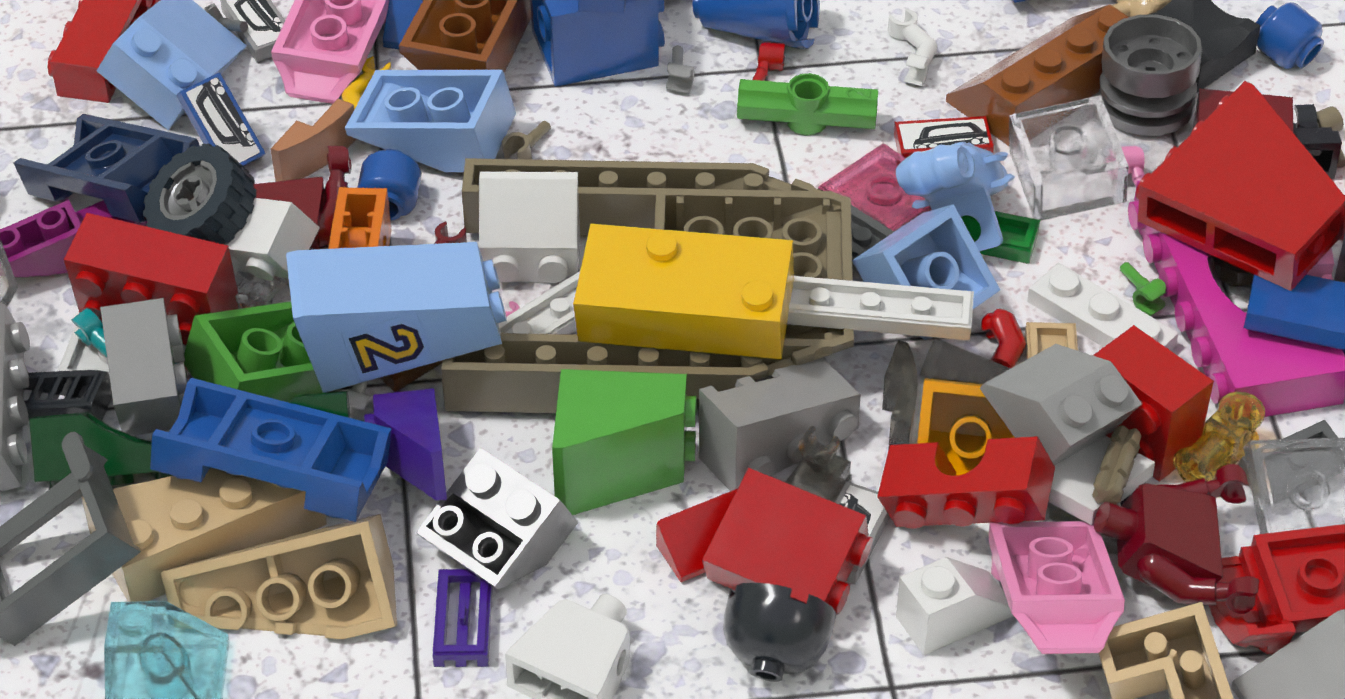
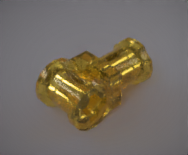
M1233 392L1222 397L1218 410L1205 422L1203 435L1192 446L1180 449L1173 457V465L1180 477L1185 482L1205 478L1206 481L1215 480L1214 474L1219 468L1228 464H1236L1242 457L1255 452L1259 443L1256 429L1260 427L1265 417L1263 403L1256 396L1246 392Z

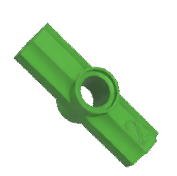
M812 73L797 75L789 83L740 79L737 118L785 122L792 131L802 135L820 133L826 126L875 129L879 91L878 89L829 86L825 78Z

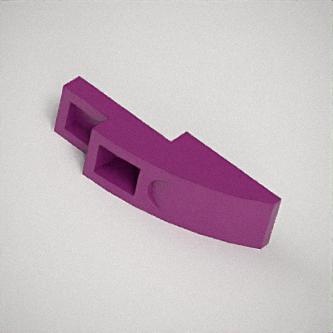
M69 200L0 229V277H35L67 273L63 259L86 213L147 226L148 222L137 223L111 216L104 200L77 212L74 211Z

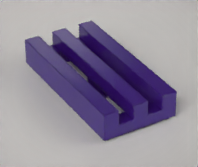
M438 569L432 654L434 667H445V660H455L456 667H467V660H477L478 667H489L493 586L468 569ZM472 582H480L477 645H468ZM450 583H460L456 645H446Z

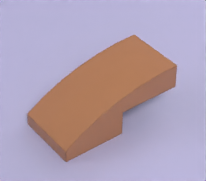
M337 99L313 126L296 120L271 148L275 182L302 179L328 164V146H344L348 149L357 140L348 136L345 131V126L354 111V104Z

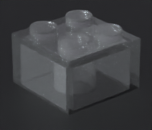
M1101 95L1009 115V152L1033 219L1041 221L1127 201L1129 166Z

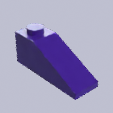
M434 388L374 394V413L364 414V421L392 428L386 467L436 501L447 500Z

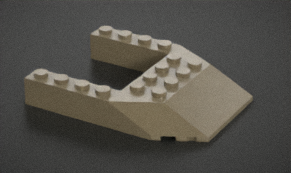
M465 158L462 203L466 233H479L480 172H578L580 235H588L590 224L793 240L794 276L853 281L851 198L832 191L818 190L813 184L796 178L792 184L769 176L768 168L754 163ZM787 324L782 359L580 342L575 334L500 333L502 344L442 360L441 372L445 411L556 413L561 369L687 374V395L697 396V399H699V389L713 386L718 392L736 387L737 379L750 376L756 381L773 375L775 369L791 365H802L854 347V329Z

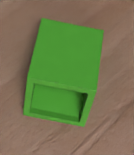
M561 369L552 444L554 496L565 505L572 515L684 482L685 461L695 462L696 431L687 430V427H695L697 396L687 395V374Z

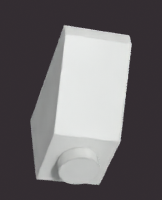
M944 557L899 577L896 618L924 656L1013 617L1004 590L987 570Z

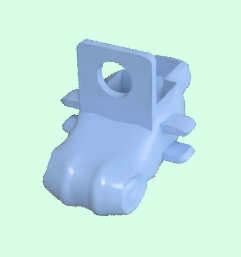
M958 142L952 145H938L935 148L922 152H914L897 166L896 178L899 186L905 193L925 198V200H915L912 205L913 208L919 209L931 206V209L935 210L954 204L960 217L969 215L979 222L981 234L975 242L979 251L994 248L1003 243L1002 233L990 196L1003 191L1008 186V182L1015 178L1014 175L1008 174L1005 167L1000 163V161L1006 160L1008 153L998 152L993 154L991 151L979 148L971 143Z

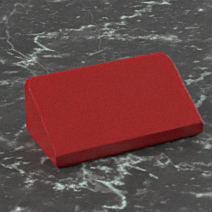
M737 489L660 519L657 522L656 546L680 582L706 573L702 559Z

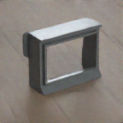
M76 432L68 433L62 441V449L71 473L0 526V557H2L83 496L96 531L11 594L0 567V638L14 646L141 552L140 548L134 545L105 471L104 464L107 462V459L85 446L82 436Z

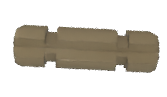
M1122 425L1114 429L1110 439L1112 442L1108 444L1099 468L1101 472L1097 474L1093 484L1094 491L1092 497L1098 504L1107 501L1117 505L1121 501L1124 493L1122 489L1126 487L1135 462L1133 459L1137 457L1140 448L1139 442L1142 436L1136 428L1129 430Z

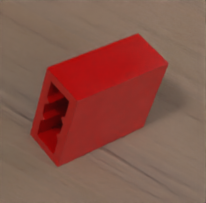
M748 468L702 562L707 579L732 590H735L736 585L741 583L781 585L792 588L791 599L807 604L809 594L831 605L838 615L842 611L850 592V584L846 583L854 565L860 568L864 565L870 553L873 538L868 533L866 515Z

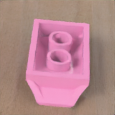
M295 0L271 51L272 60L283 80L285 93L294 98L333 104L348 85L359 75L382 25L386 23L389 0Z
M1084 521L1021 522L1019 524L989 523V545L992 552L991 574L1001 582L1011 613L1030 636L1037 649L1042 654L1099 653L1105 647L1110 632L1124 612L1125 599L1101 533L1095 531L1094 524L1090 525Z

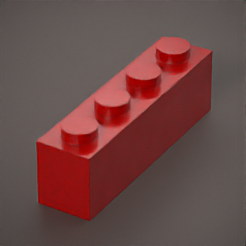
M79 0L78 9L72 21H67L65 24L62 40L57 49L51 51L48 58V74L54 79L57 96L109 103L116 87L96 70L112 44L143 13L160 0Z

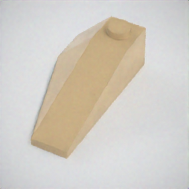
M381 514L357 519L356 522L348 521L160 572L174 625L230 630H263L293 635L294 633L309 634L333 639H347L397 626L394 565Z

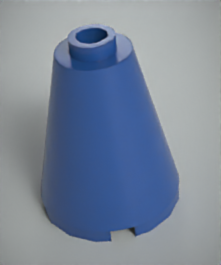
M693 0L692 2L695 18H700L701 24L706 28L771 43H781L797 49H808L813 45L815 39H807L809 28H818L820 0Z

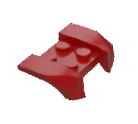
M1345 524L1253 535L1251 546L1241 547L1239 556L1222 558L1223 577L1219 582L1229 583L1236 578L1245 576L1259 579L1255 606L1248 613L1238 614L1231 611L1226 605V601H1218L1217 605H1209L1214 622L1234 645L1244 648L1253 646L1266 654L1272 655L1289 644L1295 633L1307 632L1337 611L1345 609Z

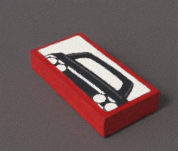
M986 116L894 122V138L900 163L914 152H922L935 148L938 145H952L958 142L971 143L992 153L994 151Z

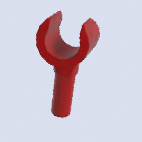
M769 42L760 44L758 66L752 80L764 81L768 75V70L783 71L785 44Z

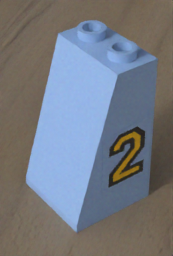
M477 242L295 250L286 253L293 320L323 393L502 344L498 323L507 321L499 291L492 293L493 290L500 289L499 278L493 259L483 261Z

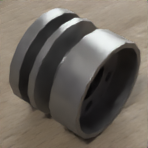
M1136 15L1124 18L1109 28L1103 41V72L1100 76L1098 94L1099 112L1109 124L1121 131L1139 136H1160L1175 132L1189 123L1195 111L1196 79L1199 75L1202 55L1201 39L1192 27L1178 19L1167 16Z

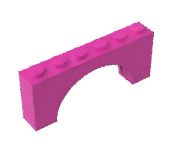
M1135 191L1134 201L1129 202L1128 205L1130 225L1133 230L1139 231L1143 239L1146 260L1148 263H1154L1159 279L1163 280L1166 285V292L1163 296L1170 297L1175 308V319L1178 329L1181 332H1186L1191 342V352L1195 365L1198 368L1202 367L1205 375L1214 381L1211 400L1214 404L1220 405L1227 422L1231 423L1343 404L1345 399V355L1343 351L1243 328L1246 313L1231 302L1217 285L1208 265L1207 259L1210 257V254L1138 222L1139 200L1136 198Z

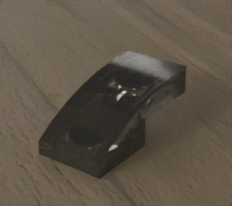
M900 340L897 341L884 376L882 410L892 412L889 446L912 444L918 386L916 364L908 342Z

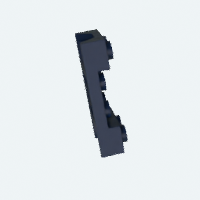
M82 114L76 121L73 147L48 164L19 158L13 164L28 195L59 201L68 198L75 192L103 199L111 216L141 223L147 221L143 216L145 195H148L149 185L153 179L155 180L159 170L164 164L167 165L176 154H181L187 148L194 145L196 147L200 145L197 138Z

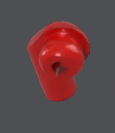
M999 308L994 312L987 313L981 321L982 330L990 329L985 336L989 339H997L998 346L988 362L989 369L997 376L1015 367L1026 347V340L1014 314Z

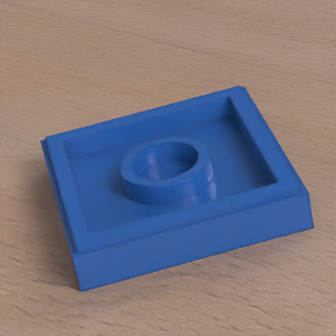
M1306 274L1292 291H1289L1254 275L1243 328L1340 350L1345 349V282Z

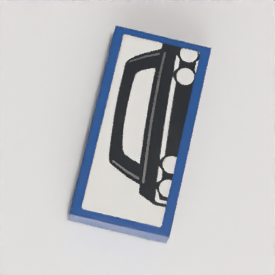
M220 72L180 91L176 95L203 144L209 143L214 147L215 145L222 147L243 166L262 158L266 154Z

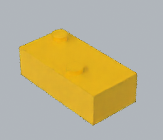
M590 224L573 302L578 341L782 359L789 305L794 283L793 240Z

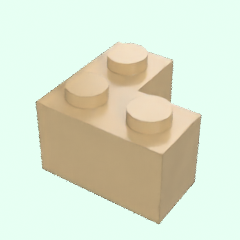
M1202 602L1114 626L1108 636L1105 647L1098 653L1112 699H1135L1168 690L1170 699H1234Z

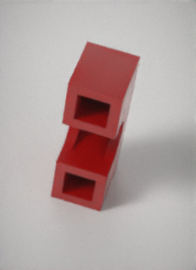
M1038 436L987 439L985 453L980 463L974 469L962 475H956L957 472L938 442L890 445L877 498L896 527L910 529L931 525L965 527L976 523L1002 522L1006 524H1019L1023 521L1045 520L1055 466Z

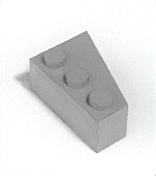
M819 358L802 365H791L775 369L772 375L774 378L755 382L750 376L737 379L735 388L720 392L713 386L699 389V459L730 491L739 487L748 468L772 477L793 464L803 463L813 453L835 441L846 439L858 429L861 394L824 358Z

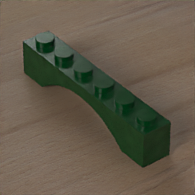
M348 391L296 395L289 401V403L350 418ZM90 412L37 416L29 419L34 481H49L50 488L71 473L62 449V441L70 432H76L81 435L85 446L107 459L104 468L111 485L134 483V474L154 472L155 480L172 476L150 469L152 441L140 439L115 429Z

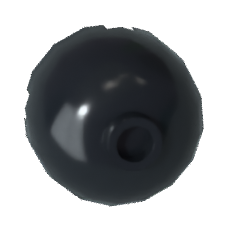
M766 583L736 585L735 592L730 590L724 612L723 631L726 643L738 660L751 666V675L766 681H782L784 674L801 673L813 667L823 656L831 639L837 613L833 607L810 594L807 604L790 598L792 588Z

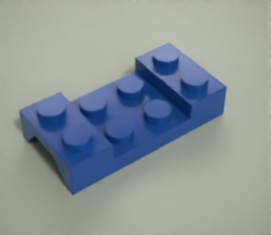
M190 378L186 385L178 419L170 431L166 432L156 429L152 434L150 469L170 474L179 479L202 482L209 469L215 468L231 475H242L274 483L282 488L305 491L304 509L322 513L331 518L356 522L388 463L392 428Z

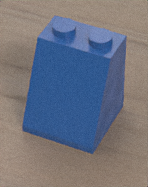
M530 0L532 32L555 87L659 66V47H664L665 37L658 13L664 12V0H626L625 14L578 11V0Z

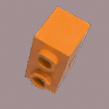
M339 187L328 249L389 246L392 229L387 188Z

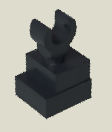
M1314 104L1294 105L1297 123H1293V133L1331 179H1335L1342 145L1339 132L1332 131L1331 127L1318 128L1317 112Z

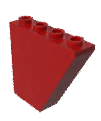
M1244 81L1230 96H1224L1219 102L1217 109L1205 121H1199L1186 140L1178 147L1174 146L1171 148L1165 160L1152 173H1146L1142 177L1136 190V198L1139 200L1138 222L1289 291H1292L1343 236L1345 195L1258 89L1247 81Z

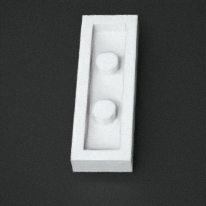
M1059 262L1029 288L1028 303L1062 323H1076L1077 332L1102 347H1105L1133 325L1170 351L1177 345L1179 334L1177 331Z

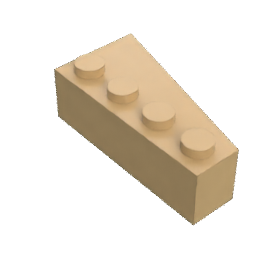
M215 468L209 469L202 482L170 476L114 488V494L134 545L139 547L141 552L112 573L129 605L131 608H134L166 594L161 571L313 531L327 525L326 515L304 509L305 491L282 488L274 483L242 475H231ZM82 496L81 499L89 532L92 534L96 529Z

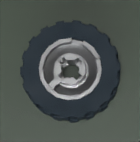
M209 143L198 147L195 145L189 147L185 152L178 153L172 157V160L167 165L164 164L155 180L153 179L149 185L150 189L148 195H145V210L143 211L144 219L148 222L146 225L147 227L219 244L229 243L235 238V234L240 229H243L249 214H252L254 208L253 201L256 198L257 191L254 188L255 180L249 174V171L218 145L214 147Z

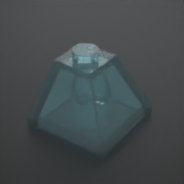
M167 601L111 602L104 643L105 699H223L230 643L229 635Z

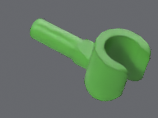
M1125 262L1120 266V271L1136 286L1137 290L1133 293L1132 298L1137 309L1152 316L1166 306L1165 300L1160 298L1166 292V285L1163 280L1157 278L1149 282L1129 262Z

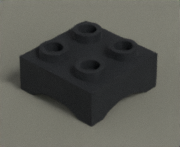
M1171 0L1165 7L1150 14L1178 19L1192 27L1200 37L1202 55L1200 71L1196 79L1197 93L1199 88L1204 89L1256 52L1260 25L1249 18H1239L1226 13L1211 0Z

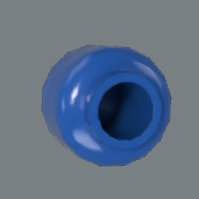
M1294 2L1285 3L1278 8L1271 5L1256 21L1260 25L1257 48L1283 69H1290L1298 66L1300 69L1306 67L1317 56L1324 45V40L1321 38L1323 33L1322 24Z
M394 149L381 150L370 154L363 161L357 188H387L390 219L393 221L401 216L408 215L416 207L422 173L419 165L403 152Z

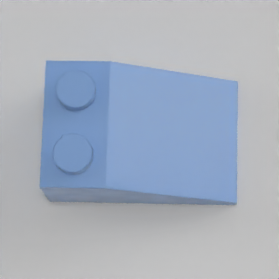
M160 0L143 13L112 44L96 71L169 130L185 113L176 95L180 91L219 72L222 74L244 51L247 45L193 0Z
M375 70L345 126V131L350 137L385 150H399L410 156L414 161L443 172H464L465 158L495 159L502 145V140L506 136L516 115V111L503 70Z

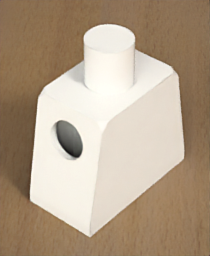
M609 594L600 595L591 609L568 599L559 600L506 651L507 687L533 699H613L630 660V630L625 624L621 623L627 615L625 605L618 598Z

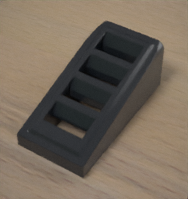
M101 370L28 373L29 386L23 388V392L24 390L32 391L28 400H24L29 419L37 416L90 412L100 420H103L113 398L109 372ZM42 393H49L46 400H39ZM60 395L65 396L64 399H58Z

